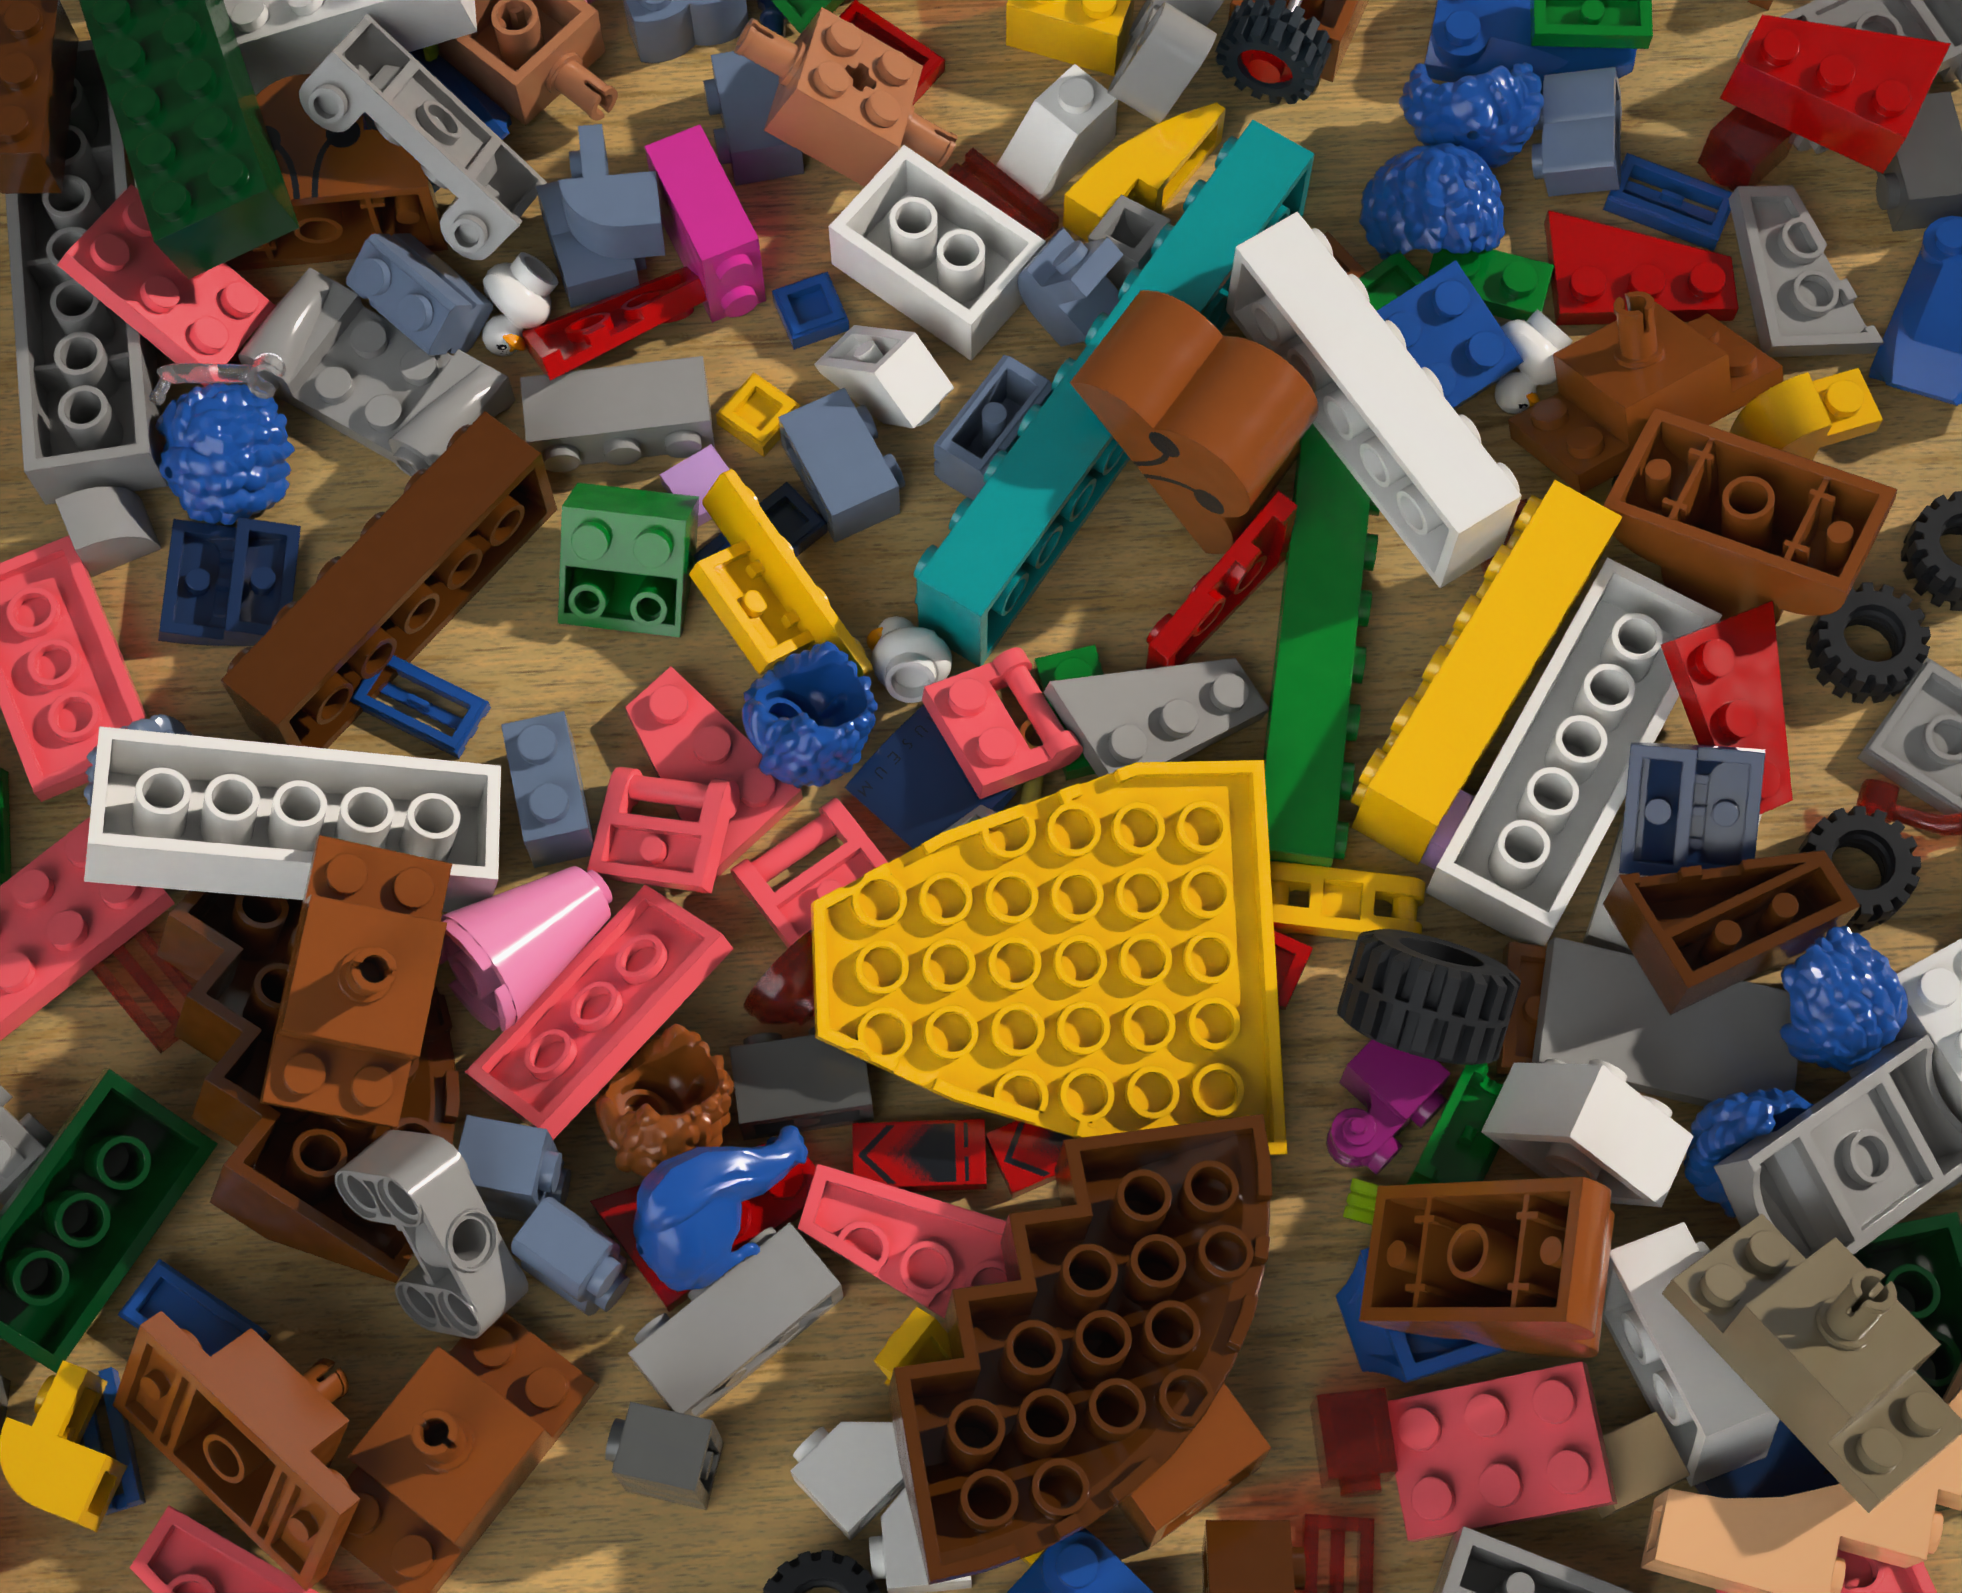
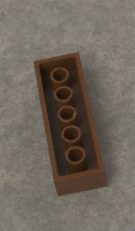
M486 411L472 425L467 424L459 428L451 437L446 451L429 468L420 469L410 478L405 486L403 495L386 512L375 514L365 524L360 538L342 557L337 556L328 561L319 572L316 583L298 601L288 603L278 612L272 623V628L253 647L244 648L232 659L228 666L227 674L221 679V682L249 729L266 743L328 749L363 712L360 706L350 702L353 693L362 679H370L382 671L367 694L376 699L381 694L380 691L398 676L395 669L386 666L393 655L410 663L556 512L557 506L541 453Z

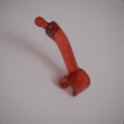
M1866 779L1862 783L1857 806H1866L1867 815L1871 816L1878 809L1887 813L1885 822L1888 824L1898 820L1902 824L1942 836L1962 835V812L1938 815L1896 804L1900 791L1898 786L1875 779Z

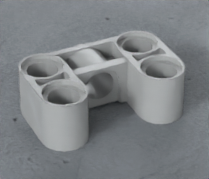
M1146 0L1129 31L1131 37L1120 67L1107 93L1160 124L1199 70L1212 48L1217 33L1207 28L1224 0Z
M388 1130L337 1171L335 1184L345 1203L364 1219L395 1225L398 1231L403 1232L420 1264L396 1284L395 1294L406 1314L421 1327L430 1331L470 1339L478 1338L528 1292L526 1276L512 1258L498 1231L496 1221L489 1214L470 1178L467 1163L460 1152L444 1138L433 1134Z

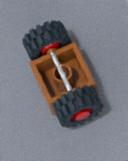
M1232 0L1228 23L1215 51L1218 53L1215 58L1217 65L1224 66L1222 73L1227 79L1237 78L1234 86L1242 91L1246 86L1253 89L1252 97L1261 99L1262 95L1266 94L1269 95L1270 103L1280 104L1282 97H1284L1288 104L1297 103L1298 98L1304 101L1310 96L1311 92L1313 93L1319 78L1333 82L1369 0Z

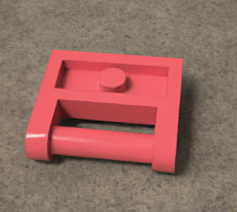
M1022 648L1008 649L999 654L990 663L927 685L923 690L922 702L979 799L1070 765L1083 752V746L1075 733L1063 728L1030 674L1032 663ZM1009 686L1043 745L1033 749L1029 748L995 691Z
M615 768L609 780L587 872L593 870L603 879L712 894L729 819L734 817L739 806L740 790L738 784L733 780L717 778L711 780L709 784L648 777L643 776L639 769ZM639 801L702 809L699 823L631 813L633 807Z
M835 797L819 808L820 816L753 862L744 859L730 869L740 889L755 904L797 961L812 951V902L839 887H844L862 877L865 873L887 862L845 806ZM836 836L844 843L774 892L767 884V882L832 837Z

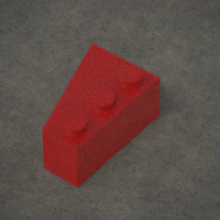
M1762 14L1719 99L1883 174L1907 138L1951 43Z

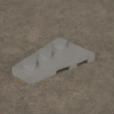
M1737 186L1728 199L1761 351L1770 357L1874 354L1884 341L1874 325L1867 327L1853 304L1858 296L1848 279L1839 280L1824 254L1827 243L1794 186Z
M1236 658L1049 681L1043 692L1067 730L1075 733L1083 746L1082 753L1098 778L1136 762H1179L1258 722L1269 710V707Z

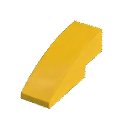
M1216 102L1181 113L1144 130L1116 147L1092 166L1064 194L1063 226L1088 242V236L1120 195L1161 214L1222 141L1226 108Z

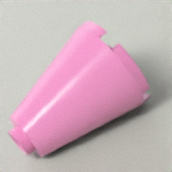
M572 866L442 915L441 922H446L447 926L439 966L448 960L457 978L448 984L471 1015L486 1028L494 1031L500 1027L501 1032L515 1025L610 919L611 912L608 904L613 901L612 893L606 882L597 872L593 870L585 872L580 867Z

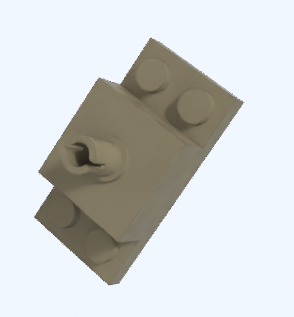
M1761 1213L1673 1278L1662 1292V1295L1852 1497L1870 1513L1962 1434V1419L1916 1373L1941 1344L1897 1300V1291L1893 1282H1889L1884 1287L1880 1281L1886 1275L1873 1268H1866L1836 1237L1806 1259Z

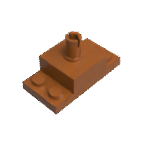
M1639 291L1629 292L1625 294L1627 310H1625L1624 299L1618 297L1614 302L1616 321L1553 354L1558 393L1537 402L1534 406L1509 418L1510 436L1512 440L1574 490L1583 494L1620 474L1654 408L1711 425L1746 406L1754 398L1771 387L1783 382V365L1708 313L1685 323L1655 302L1650 294Z
M322 835L316 838L259 1103L388 1128H398L412 1060L420 1057L447 926L446 922H441L452 863Z
M158 1312L139 1327L113 1406L305 1591H308L326 1576L360 1501V1498L351 1490L346 1479L336 1470L329 1468L350 1421L332 1404L348 1393L349 1383L344 1371L340 1367L325 1379L323 1375L334 1367L335 1362L322 1358L301 1375L252 1328L210 1357L202 1349L200 1342L191 1332L179 1328L164 1312Z
M507 1313L500 1317L478 1338L461 1337L449 1353L438 1345L347 1457L357 1467L346 1481L351 1490L360 1498V1501L340 1545L399 1593H437L599 1386Z

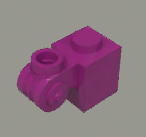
M1371 1039L1346 1065L1339 1082L1366 1107L1367 1112L1359 1108H1349L1337 1114L1327 1134L1326 1145L1330 1156L1344 1167L1358 1168L1367 1166L1376 1175L1380 1173L1403 1147L1395 1137L1412 1121L1420 1129L1423 1128L1447 1102L1448 1099L1440 1092L1451 1073L1436 1060L1412 1055Z

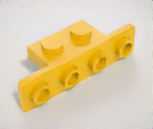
M729 469L721 473L702 500V503L731 546L698 561L690 571L689 576L754 669L760 675L774 668L775 663L785 661L786 657L792 653L799 654L803 650H811L815 644L829 641L835 644L840 651L848 654V661L856 663L858 677L868 676L873 667L866 657L861 643L851 636L830 606L824 591L815 585L796 558L790 543L779 534L764 513L754 492L745 486L735 470Z

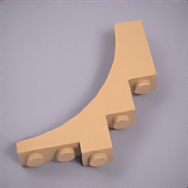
M1962 1362L1942 1398L1961 1419ZM1962 1434L1870 1513L1840 1483L1785 1497L1721 1498L1669 1488L1654 1498L1640 1568L1728 1593H1840L1844 1582L1846 1564L1845 1559L1837 1557L1838 1550L1902 1568H1909L1927 1560L1928 1553L1934 1554L1938 1548L1944 1519L1943 1513L1935 1510L1936 1504L1962 1511Z

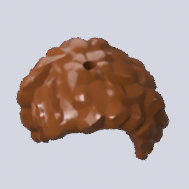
M676 1023L670 1028H666L662 1035H657L653 1040L646 1041L640 1050L630 1058V1061L599 1091L600 1098L595 1102L596 1118L608 1144L617 1151L614 1161L620 1172H633L645 1178L664 1160L696 1147L721 1146L723 1142L722 1135L726 1125L731 1121L729 1109L734 1082L724 1070L723 1056H710L708 1043L702 1041L700 1034L688 1031L684 1026Z

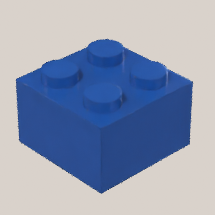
M1456 260L1377 310V313L1384 321L1390 320L1398 327L1405 339L1407 351L1421 368H1429L1436 375L1442 386L1445 399L1454 410L1497 383L1524 362Z

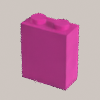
M699 124L646 145L645 152L649 171H656L662 224L683 266H687L700 278L707 300L702 304L711 322L713 323L725 317H740L749 313L757 304L766 301L759 238L702 126Z

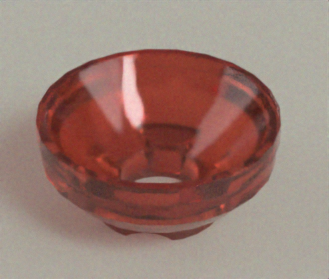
M811 930L792 944L769 967L748 994L743 1004V1009L760 1023L769 1025L798 1023L802 1026L815 1018Z

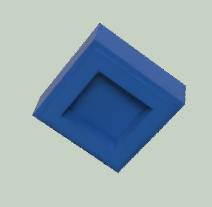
M828 271L772 290L773 302L794 350L849 330L848 317Z

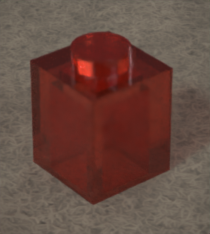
M1736 106L1710 130L1697 163L1706 169V172L1713 181L1719 185L1727 186L1733 192L1737 186H1756L1788 156L1797 134Z
M1385 1387L1316 1395L1310 1405L1321 1489L1339 1487L1340 1496L1343 1498L1381 1493V1482L1390 1481L1398 1472Z

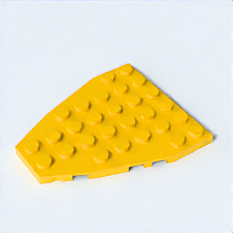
M1264 760L1136 762L1091 781L1069 786L1059 790L1057 793L1030 803L1019 804L942 832L925 841L917 848L888 863L880 865L844 887H839L812 902L811 932L816 1039L950 1101L1074 1138L1263 1114L1270 1156L1287 1154Z

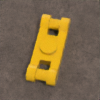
M1270 861L1274 930L1281 934L1299 933L1357 940L1362 932L1378 929H1394L1422 934L1423 926L1417 922L1418 906L1425 903L1426 882L1419 878ZM1294 890L1308 892L1307 907L1288 905L1289 892ZM1375 900H1384L1392 904L1391 917L1374 915Z

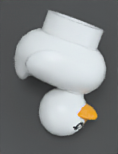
M521 252L512 263L504 262L494 265L487 271L483 279L485 296L503 314L493 316L486 322L482 330V339L485 347L491 353L499 356L512 355L517 350L524 351L526 349V343L522 335L523 328H537L548 320L551 313L550 294L558 285L557 277L543 262L528 253Z
M1538 309L1527 321L1520 319L1512 320L1501 327L1524 361L1517 367L1520 369V372L1507 374L1498 381L1495 387L1496 403L1507 413H1521L1541 401L1536 394V387L1538 385L1552 384L1556 381L1553 354L1573 342L1568 335Z
M888 617L867 636V645L873 651L871 663L875 676L881 684L886 686L889 694L901 702H921L924 687L946 679L951 671L953 660L947 643L934 630L915 627L911 621L904 617Z

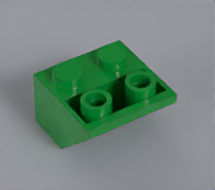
M577 483L562 505L558 623L680 638L683 632L692 581L689 573L695 564L693 555L696 554L699 496Z

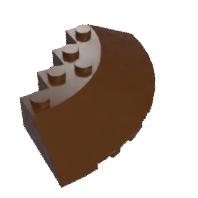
M189 891L168 915L157 956L198 981L186 995L174 1036L217 1063L204 1079L191 1118L237 1146L236 1150L222 1167L210 1203L268 1240L397 1283L414 1255L403 1232L398 1231L393 1224L369 1221L355 1213L339 1194L335 1184V1175L337 1171L388 1130L433 1134L444 1138L453 1145L455 1123L458 1119L460 1106L459 1071L455 1070V1058L450 1037V1031L453 1026L444 994H439L435 984L420 1057L412 1060L398 1128H388L259 1103L303 900Z
M1263 1114L1064 1140L1054 1169L1062 1207L1010 1213L1008 1215L1000 1242L1008 1282L952 1289L945 1315L952 1359L894 1367L888 1397L899 1463L928 1585L993 1570L1039 1553L1086 1528L1143 1485L1173 1456L1204 1417L1232 1370L1250 1328L1259 1300L1258 1295L1265 1271V1264L1268 1260L1272 1166Z

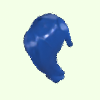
M793 1125L785 1126L780 1129L778 1136L770 1137L764 1146L696 1147L662 1161L642 1180L637 1192V1211L633 1222L636 1248L645 1263L668 1288L678 1292L706 1288L716 1282L732 1267L742 1262L746 1257L760 1253V1247L754 1242L747 1243L738 1250L731 1252L733 1242L740 1231L742 1202L763 1195L781 1181L796 1165L806 1163L808 1149L804 1144V1138L800 1135L799 1129Z

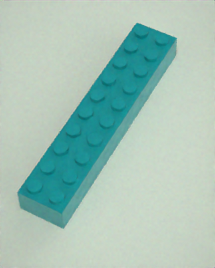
M1255 120L1250 122L1239 139L1234 136L1228 138L1215 161L1216 170L1206 182L1199 179L1194 184L1184 202V214L1176 225L1167 223L1161 229L1152 245L1151 259L1143 270L1137 267L1133 268L1124 280L1118 294V300L1120 301L1110 315L1102 312L1094 320L1085 338L1087 346L1077 360L1069 357L1061 365L1052 382L1051 389L1053 392L1043 406L1036 403L1028 410L1019 426V439L1008 453L1004 450L999 451L992 459L983 478V482L986 484L974 500L966 497L956 508L949 523V530L951 531L939 548L935 545L929 546L919 559L913 574L917 583L915 604L918 606V627L934 630L947 643L950 650L978 667L984 664L1130 460L1129 456L1078 394L1070 381L1140 290L1162 292L1187 303L1222 332L1231 319L1226 311L1236 246L1297 211L1303 218L1315 153Z

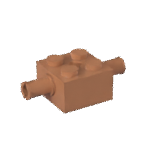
M475 0L477 32L438 44L442 58L525 126L560 94L567 97L595 121L605 117L604 113L597 108L598 105L609 113L618 98V92L614 87L607 85L588 70L606 51L598 10L585 0Z
M821 7L794 43L758 23V20L754 18L748 21L741 32L734 53L746 57L779 76V84L764 131L864 187L903 145L939 169L948 161L955 148L957 135L952 132L949 133L914 112L913 100L923 65Z

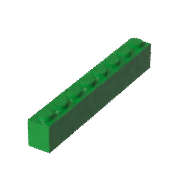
M1312 423L1299 441L1300 454L1296 462L1292 501L1298 507L1285 560L1263 760L1270 861L1331 867L1333 859L1344 860L1348 841L1349 822L1338 821L1340 799L1350 801L1354 781L1355 763L1345 762L1344 753L1346 741L1356 742L1359 729L1361 704L1350 703L1352 683L1362 684L1365 670L1367 647L1356 646L1357 627H1368L1372 590L1361 589L1363 570L1373 571L1378 545V534L1367 533L1369 515L1379 516L1380 510Z

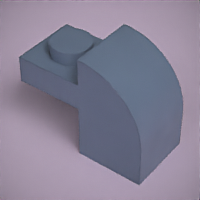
M602 124L578 126L580 150L569 151L572 179L558 180L565 219L571 233L585 248L604 257L632 259L664 256L665 245L656 171L609 175Z
M1062 227L1018 275V289L1025 305L1060 347L1084 342L1097 316L1102 312L1110 315L1120 301L1118 300V289L1106 277V274L1120 260L1123 253L1109 237L1083 244L1081 240L1075 241Z

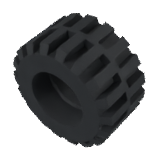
M1394 929L1365 931L1358 936L1337 1013L1347 1024L1364 1036L1412 1055L1461 1065L1492 1063V1061H1497L1499 1058L1521 980L1499 961L1449 941Z

